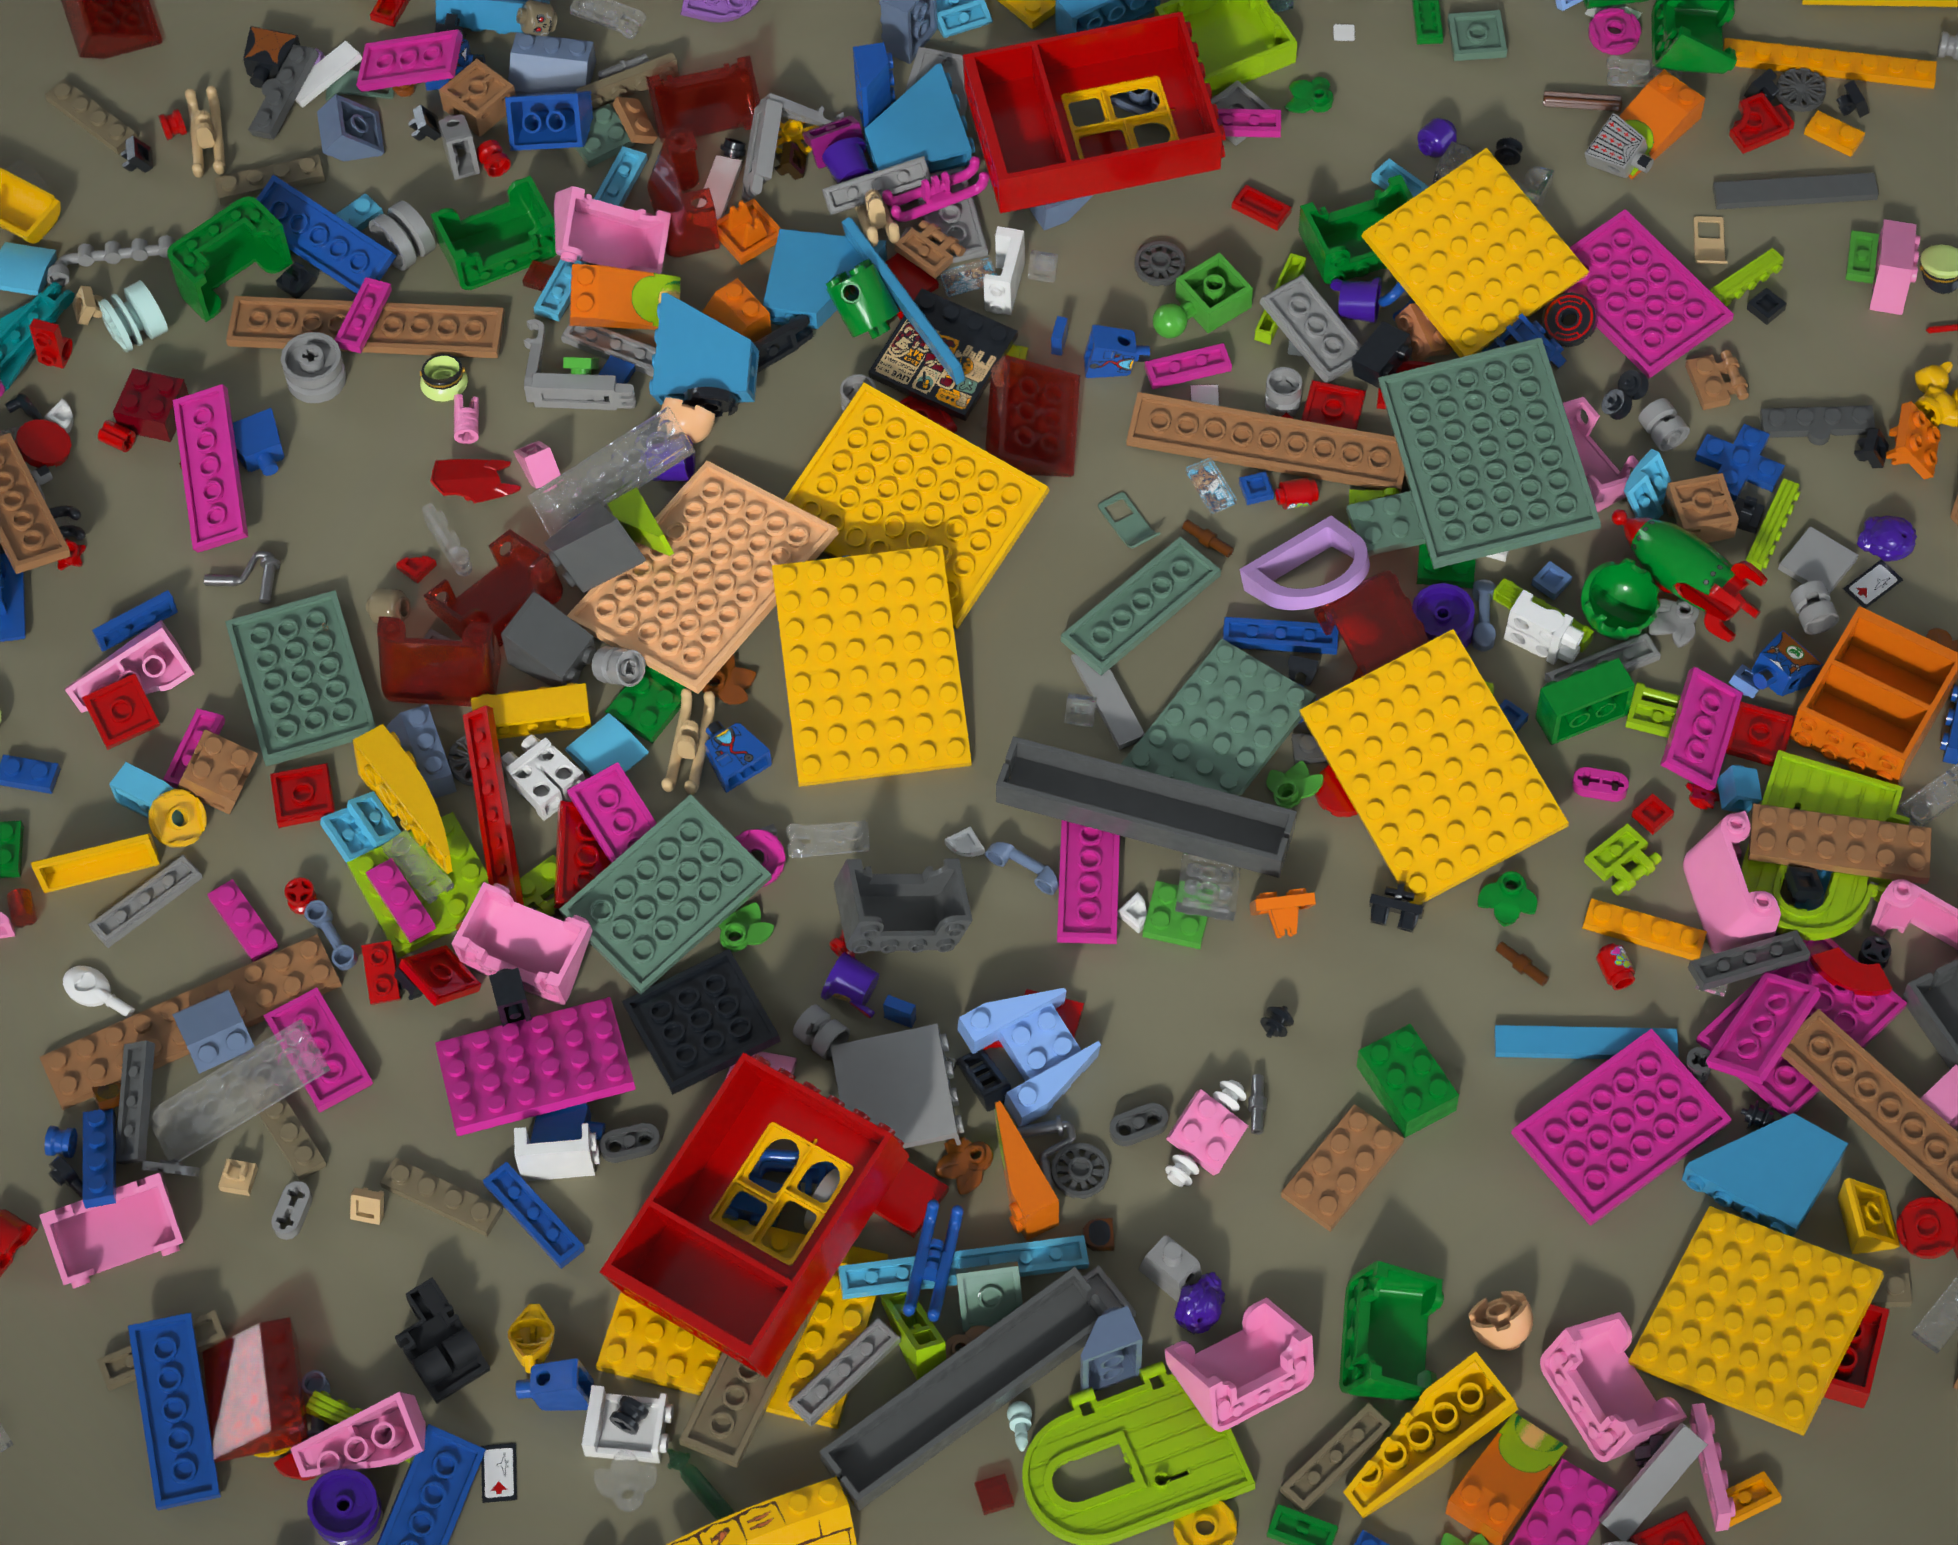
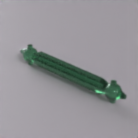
M672 1448L667 1450L669 1455L668 1469L673 1468L680 1471L681 1479L716 1520L735 1513L698 1468L688 1463L690 1458L688 1452L683 1453Z

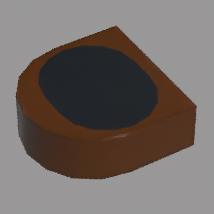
M114 1082L105 1086L92 1087L93 1096L100 1110L105 1111L119 1106L121 1083Z
M1113 1218L1093 1219L1086 1223L1083 1228V1235L1087 1248L1093 1251H1114Z

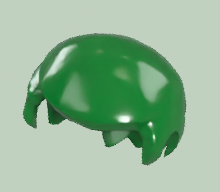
M1629 558L1623 559L1620 563L1614 561L1605 562L1594 568L1586 578L1581 591V606L1587 621L1599 634L1613 640H1628L1630 636L1640 635L1643 629L1650 626L1656 620V610L1660 607V601L1657 597L1660 589L1652 582L1651 573L1636 566L1635 560Z

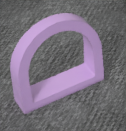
M1331 515L1239 570L1244 591L1277 609L1304 610L1328 604L1354 590L1367 576L1370 561L1364 540ZM1330 547H1334L1354 559L1344 574L1318 587L1292 589L1274 582L1277 578Z

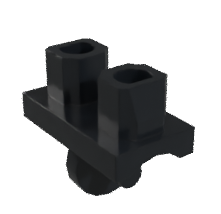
M1399 881L1398 888L1386 886L1384 895L1393 896L1395 899L1371 894L1369 905L1372 907L1371 923L1386 926L1389 912L1401 914L1397 928L1413 933L1418 919L1423 917L1424 906L1402 901V899L1414 901L1415 893L1404 890L1406 882Z

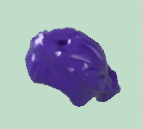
M1870 516L1864 522V531L1861 532L1857 541L1858 547L1865 552H1870L1880 557L1883 561L1890 562L1910 555L1916 545L1917 535L1912 524L1902 517Z
M1215 1272L1201 1275L1197 1283L1183 1286L1174 1316L1177 1324L1192 1334L1208 1331L1220 1319L1222 1304L1225 1302V1293L1221 1289L1222 1282Z

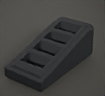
M981 1049L974 1054L970 1052L956 1059V1064L986 1111L989 1112L995 1109V1103L1000 1100L1004 1105L1006 1092L1011 1090V1084L985 1050ZM981 1061L983 1062V1064H981V1065H979V1066H977V1067H975V1068H973V1069H970V1068H969V1067H971V1066H973V1065H975V1064H977V1063H979V1062H981Z

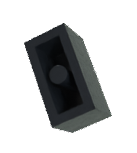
M1382 321L1351 359L1354 376L1380 389L1378 378L1395 374L1400 365L1411 357L1413 348L1410 334Z
M519 968L502 969L496 974L489 975L502 1027L508 1023L526 1019V1022L532 1020Z

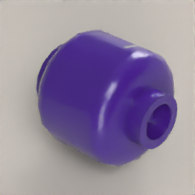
M1432 119L1418 132L1417 140L1420 151L1424 155L1433 158L1442 157L1457 142L1455 126L1446 119Z

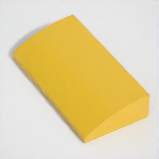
M150 833L31 862L32 869L44 893L160 865L156 844Z

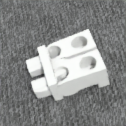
M1523 590L1510 610L1504 639L1540 657H1547L1546 661L1553 665L1558 658L1569 664L1573 663L1580 651L1579 644L1584 635L1583 631L1572 626L1574 617L1565 614L1563 617L1557 610H1547L1532 602L1533 594Z
M531 734L521 744L522 750L525 752L518 758L512 751H508L501 757V763L507 774L509 784L526 798L536 809L541 819L545 821L558 811L560 801H571L567 790L584 781L585 777L584 773L557 748L552 746L546 737L540 740Z

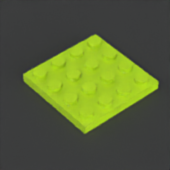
M453 812L441 817L452 864V872L449 874L429 856L426 844L420 846L415 841L412 831L347 862L350 872L387 940L392 941L397 958L456 931V925L464 920L483 882L489 884L487 872ZM390 858L393 859L436 926L435 930L412 943L408 941L366 875L367 871Z

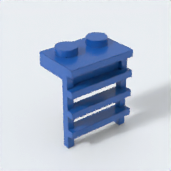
M1522 313L1518 316L1519 319L1513 326L1509 324L1506 327V332L1494 340L1495 342L1487 349L1484 348L1482 350L1484 352L1505 347L1507 345L1504 342L1511 336L1519 343L1542 337L1549 362L1552 361L1560 368L1567 361L1561 354L1564 351L1562 346L1554 338L1549 341L1544 336L1547 331L1536 320L1531 323Z

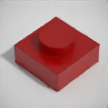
M1652 793L1633 810L1631 817L1654 835L1673 818L1674 811Z

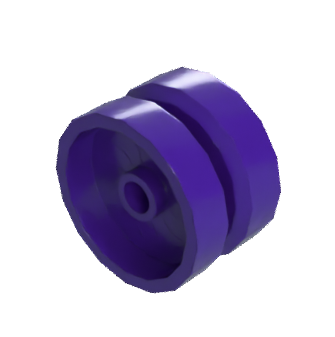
M1447 583L1433 584L1422 589L1414 598L1411 608V634L1416 646L1420 647L1454 629L1466 649L1471 643L1474 631L1475 609L1471 597L1460 587Z
M345 1468L328 1472L321 1476L312 1486L307 1499L308 1516L320 1537L330 1545H362L372 1539L379 1530L383 1519L382 1501L371 1481L359 1471Z

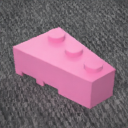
M1884 219L1878 242L1875 267L1876 278L1873 281L1872 289L1874 290L1869 310L1898 315L1903 314L1910 282L1915 283L1918 272L1920 236L1916 235L1917 224Z

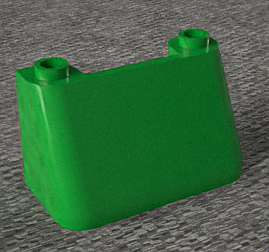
M1656 0L1651 13L1652 65L1669 71L1724 74L1727 71H1731L1737 62L1736 52L1729 47L1723 51L1722 27L1734 17V0Z
M1378 1260L1350 1278L1345 1292L1339 1379L1340 1390L1343 1393L1361 1397L1418 1402L1421 1394L1438 1380L1433 1371L1425 1370L1428 1316L1440 1309L1443 1304L1442 1279Z

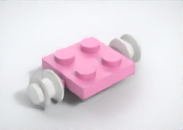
M1221 1081L1220 1088L1222 1092L1215 1091L1213 1098L1202 1089L1196 1091L1170 1131L1166 1140L1185 1154L1173 1155L1172 1160L1175 1165H1168L1165 1168L1168 1180L1179 1187H1183V1185L1190 1186L1192 1184L1190 1174L1197 1175L1199 1173L1197 1164L1213 1176L1218 1174L1248 1128L1245 1122L1232 1113L1240 1109L1237 1101H1245L1247 1098L1244 1087L1237 1081Z

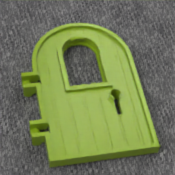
M1780 750L1777 752L1761 805L1794 809L1796 806L1800 810L1907 825H1909L1911 819L1896 814L1903 786ZM1748 844L1741 867L1749 893L1766 891L1775 897L1781 912L1776 932L1785 934L1797 930L1801 938L1808 941L1833 938L1850 930L1863 917L1871 897L1876 902H1879L1881 895L1892 882L1890 879L1832 872L1822 905L1817 909L1807 911L1808 909H1798L1791 904L1788 905L1781 897L1780 890L1788 865L1748 860ZM1868 879H1870L1871 882L1877 883L1878 885H1874L1871 883L1867 885Z
M1162 1361L1139 1369V1378L1143 1385L1098 1402L1092 1387L1069 1395V1404L1072 1411L1050 1421L1037 1433L1030 1443L1025 1454L1022 1469L1024 1496L1035 1519L1054 1536L1077 1545H1108L1218 1504L1219 1501H1226L1255 1490V1481L1231 1428L1218 1432L1207 1424L1173 1373L1167 1375ZM1159 1376L1163 1387L1153 1390L1150 1379ZM1089 1402L1093 1413L1083 1416L1079 1405ZM1118 1444L1124 1454V1461L1130 1465L1129 1472L1134 1479L1132 1483L1081 1502L1064 1500L1055 1492L1052 1484L1053 1475L1061 1466ZM1185 1472L1188 1473V1475L1170 1482L1169 1478ZM1160 1481H1162V1482H1167V1483L1164 1484V1485H1158V1484H1157V1482H1160Z

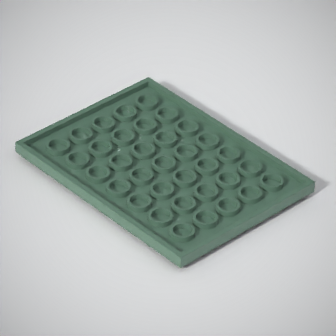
M1542 337L1378 378L1433 569L1601 528L1598 512Z

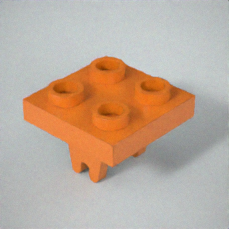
M754 198L746 203L741 200L738 208L734 205L731 206L728 214L710 224L711 232L741 265L776 245L779 229H781Z
M1912 401L1902 403L1899 425L1889 430V436H1895L1896 446L1894 449L1886 452L1885 458L1892 459V465L1909 463L1924 480L1934 477L1935 465L1938 461L1937 450L1941 439L1940 431Z
M1306 888L1292 889L1285 893L1286 896L1277 897V892L1260 893L1249 904L1251 916L1268 914L1276 938L1284 936L1285 929L1287 930V935L1292 937L1297 933L1298 910L1310 909L1316 905L1314 892L1307 893Z

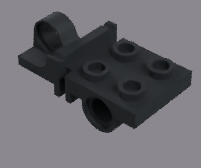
M433 1277L406 1293L407 1301L419 1321L397 1334L395 1339L399 1347L403 1348L406 1357L437 1404L489 1372L490 1367L482 1356L481 1350L471 1333L463 1326L457 1314L454 1315V1308L449 1304Z

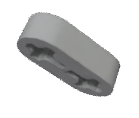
M301 1181L291 1182L282 1192L271 1221L275 1234L281 1239H292L301 1231L312 1204V1195L305 1183ZM299 1192H302L304 1198H298L293 1207L294 1202L291 1196H297ZM290 1215L292 1226L287 1225L285 1229H282L280 1222L286 1223Z

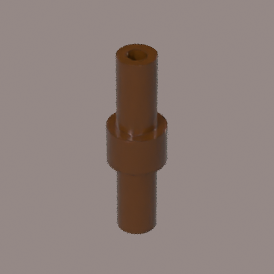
M1189 519L1184 522L1182 529L1198 538L1200 544L1208 549L1212 547L1227 558L1232 555L1234 548L1217 538L1218 535L1208 528L1204 530Z
M1503 941L1496 947L1495 951L1513 964L1512 968L1523 975L1525 973L1542 987L1548 982L1550 977L1532 964L1533 960L1524 953H1517Z

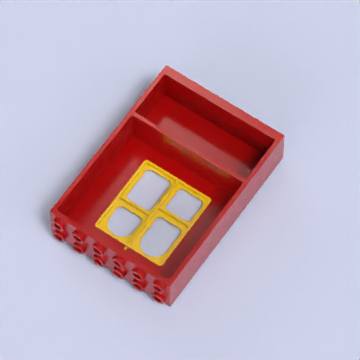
M1182 11L963 55L964 89L1000 214L1221 169V158L1225 157L1222 142L1226 139L1225 130L1222 124L1218 125V108L1216 103H1211V86L1204 81L1205 68L1203 62L1198 63V46L1196 42L1191 41V24L1189 21L1185 22ZM1138 89L1151 90L1159 97L1160 103L1154 111L1126 118H1117L1115 116L1110 97L1114 94ZM1093 98L1098 99L1105 120L1101 123L1081 127L1075 126L1069 110V104ZM1158 123L1169 130L1170 138L1165 143L1139 148L1133 129L1138 125ZM1113 130H1121L1123 132L1128 150L1084 159L1079 138Z
M743 1052L599 1273L622 1294L763 1377L768 1378L909 1158V1154L902 1147L904 1142L895 1136L896 1132L882 1122L878 1126L869 1121L871 1118L859 1109L855 1108L852 1112L844 1108L845 1103L837 1097L829 1095L826 1098L819 1094L821 1091L813 1084L805 1081L802 1085L795 1081L796 1077L786 1069L780 1068L777 1071L771 1068V1063L762 1056L756 1054L753 1058ZM778 1139H788L797 1145L799 1159L781 1189L776 1193H772L749 1179V1175L772 1142ZM827 1161L833 1163L838 1168L840 1181L830 1199L822 1203L800 1191L798 1184L812 1165ZM741 1191L748 1193L767 1205L766 1212L749 1235L743 1234L722 1221L723 1214L736 1194ZM793 1201L816 1214V1221L794 1255L790 1258H785L764 1246L762 1241L785 1204Z

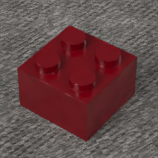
M132 368L113 410L116 423L134 431L136 435L171 442L176 432L173 400L189 395L185 381L176 377Z

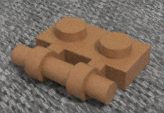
M922 220L918 225V229L922 232L919 233L914 228H911L894 244L895 251L936 279L953 263V255L951 253L961 257L965 253L966 248L960 245L959 240L955 237L947 236L941 232V228L935 223L930 224L926 220ZM935 240V241H937L938 243H940V245L938 246L937 244H935V243L932 242V241Z
M1725 350L1720 354L1723 361L1716 363L1713 354L1686 360L1685 367L1702 410L1729 405L1730 395L1736 394L1739 400H1745L1749 397L1746 379L1741 377L1738 370L1740 367L1736 357H1733L1730 350ZM1728 374L1731 381L1724 383L1721 375Z

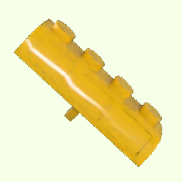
M0 167V228L19 236L29 243L39 242L57 222L61 211L60 201L55 198V195Z

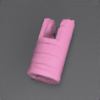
M462 394L454 395V439L461 444H472L479 438V398L473 397L469 407H463Z

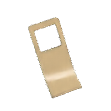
M1695 216L1693 223L1696 264L1726 265L1728 261L1725 260L1723 217ZM1698 222L1719 223L1720 238H1699Z

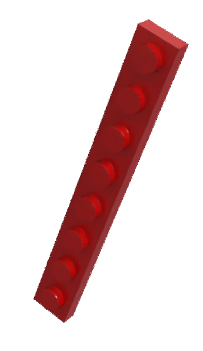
M485 705L464 714L463 721L488 882L490 885L498 883L510 890L509 895H511L514 902L524 905L493 708Z

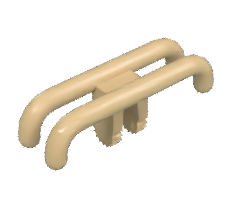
M208 86L206 89L210 113L207 110H199L197 96L193 89H187L185 92L191 132L192 171L197 178L203 177L205 172L204 148L213 147V167L215 172L222 175L226 171L220 103L214 86Z
M875 189L868 190L865 194L866 205L855 208L865 237L873 247H876L878 244L877 229L885 228L889 241L897 243L900 239L899 225L893 222L888 205L881 199L880 192Z
M684 688L681 691V708L666 778L661 782L662 788L666 792L672 791L676 786L682 758L693 759L689 780L684 784L686 793L693 795L699 788L706 756L705 743L709 740L706 728L713 723L715 712V695L712 691H706L703 695L704 708L700 729L695 721L690 720L693 701L692 691L688 688Z

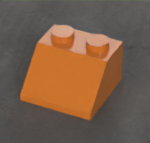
M738 278L717 290L702 311V313L749 338L753 343L772 332L770 312Z

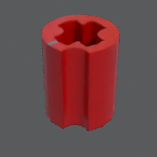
M106 420L103 423V427L99 429L98 439L125 453L132 448L136 434L122 425Z

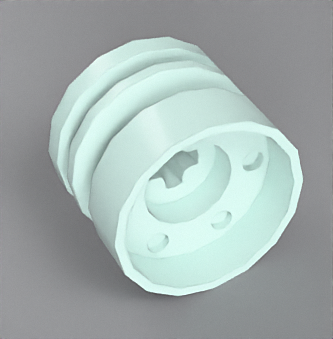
M140 280L124 288L126 302L123 303L116 294H112L111 301L114 308L106 299L98 303L107 330L126 353L133 350L129 337L132 338L137 346L143 345L141 331H144L151 339L168 331L167 323L159 306L148 288Z

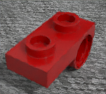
M34 318L29 328L39 363L64 369L72 353V339L62 336L58 324Z
M392 941L361 945L370 1004L375 1005L401 1000L398 980L394 977L397 964Z

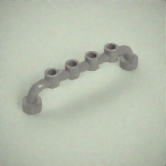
M166 235L159 238L158 244L148 245L145 239L137 238L132 241V247L121 248L120 243L116 241H109L105 244V250L94 251V247L90 244H81L78 247L77 253H70L60 257L54 265L48 268L47 281L50 285L53 282H57L62 287L66 286L69 283L70 271L66 266L79 263L81 266L88 267L96 261L116 264L121 259L133 258L136 261H144L148 256L155 255L168 258V248L175 240L173 237Z

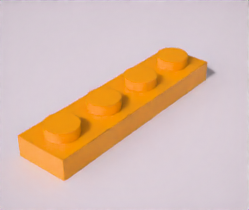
M1593 898L1590 900L1582 928L1689 960L1700 958L1707 931Z

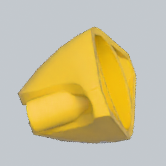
M529 1304L508 1330V1340L521 1365L525 1367L527 1373H531L533 1365L545 1362L554 1340L555 1328L540 1304Z

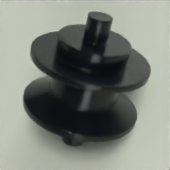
M1512 137L1502 138L1497 141V150L1494 153L1497 161L1505 166L1519 163L1521 160L1520 153L1523 150L1522 144Z
M1636 370L1624 372L1618 381V389L1623 391L1624 394L1629 395L1632 400L1641 399L1649 388L1648 378Z
M1613 389L1604 396L1601 403L1602 411L1615 420L1623 419L1632 408V399L1620 389Z
M1273 1006L1267 1008L1266 1012L1269 1017H1263L1260 1020L1262 1027L1267 1032V1037H1285L1288 1034L1285 1026H1292L1294 1020L1287 1011L1288 1008L1286 1006H1282V1008Z
M1757 1100L1755 1106L1750 1104L1748 1110L1742 1108L1741 1114L1746 1115L1744 1122L1748 1123L1747 1129L1752 1125L1758 1126L1760 1129L1777 1121L1772 1119L1774 1115L1773 1112H1770L1772 1105L1767 1109L1759 1108V1101Z

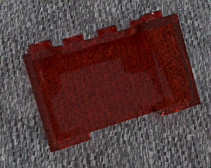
M692 126L674 129L666 135L647 182V189L655 216L658 210L671 213L665 251L672 257H684L720 249L716 211L710 189L706 188L682 193L683 190L694 188L699 182L695 150L698 149ZM697 198L707 201L706 205L700 208L694 207L691 203Z
M511 529L488 545L498 566L456 598L446 579L423 595L431 611L481 657L492 654L503 645L501 633L533 592L539 594L553 606L563 595V585L549 555ZM510 542L511 548L509 552L501 555L500 549L502 545ZM441 592H446V598L442 603L436 596Z
M1384 570L1363 580L1361 584L1345 596L1328 604L1318 606L1314 610V614L1325 635H1330L1336 625L1358 667L1351 682L1429 642L1423 623L1417 619L1412 610L1410 599L1405 597L1401 590L1397 576L1389 570Z

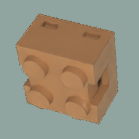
M475 59L439 89L443 110L450 115H464L469 129L479 137L507 115L505 97L516 95L514 85L479 59Z
M1723 473L1668 483L1664 504L1668 516H1673L1676 519L1677 526L1695 534L1706 543L1735 537L1739 518Z
M205 729L177 789L187 790L195 798L198 797L201 802L230 815L258 753Z

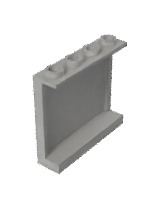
M938 1024L831 1046L839 1099L845 1103L844 1108L852 1112L855 1108L859 1109L871 1118L869 1121L878 1126L882 1122L891 1127L896 1132L895 1136L904 1142L902 1146L904 1149L952 1138L955 1139L957 1146L961 1145L959 1134L965 1133L961 1115L956 1116L954 1106L960 1105L956 1087L951 1088L949 1080L955 1078L952 1062L951 1060L946 1061L944 1053L950 1051L946 1033H940Z

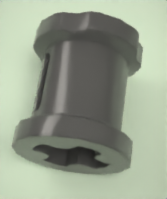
M1696 1047L1687 1054L1685 1067L1700 1084H1703L1708 1080L1711 1068H1708L1706 1062L1711 1052L1706 1048Z

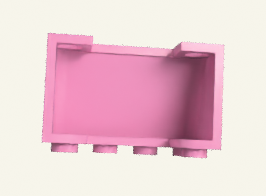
M1584 397L1563 402V406L1597 512H1600L1626 497L1624 488L1630 476L1631 468L1634 469L1639 461L1632 455L1628 457L1621 471L1616 468L1589 436L1600 415ZM1582 409L1585 410L1588 415L1587 424H1585L1581 419Z

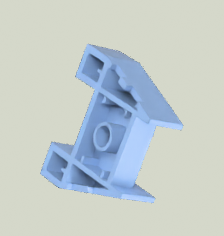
M1065 988L987 1002L959 1017L957 1030L972 1054L999 1040L1024 1079V1083L1006 1092L1004 1102L1018 1127L1028 1125L1046 1115L1054 1103L1067 1092L1072 1083L1082 1072L1086 1071L1099 1055L1100 1042L1097 1041L1081 1050L1055 1008L1063 1005L1067 993Z

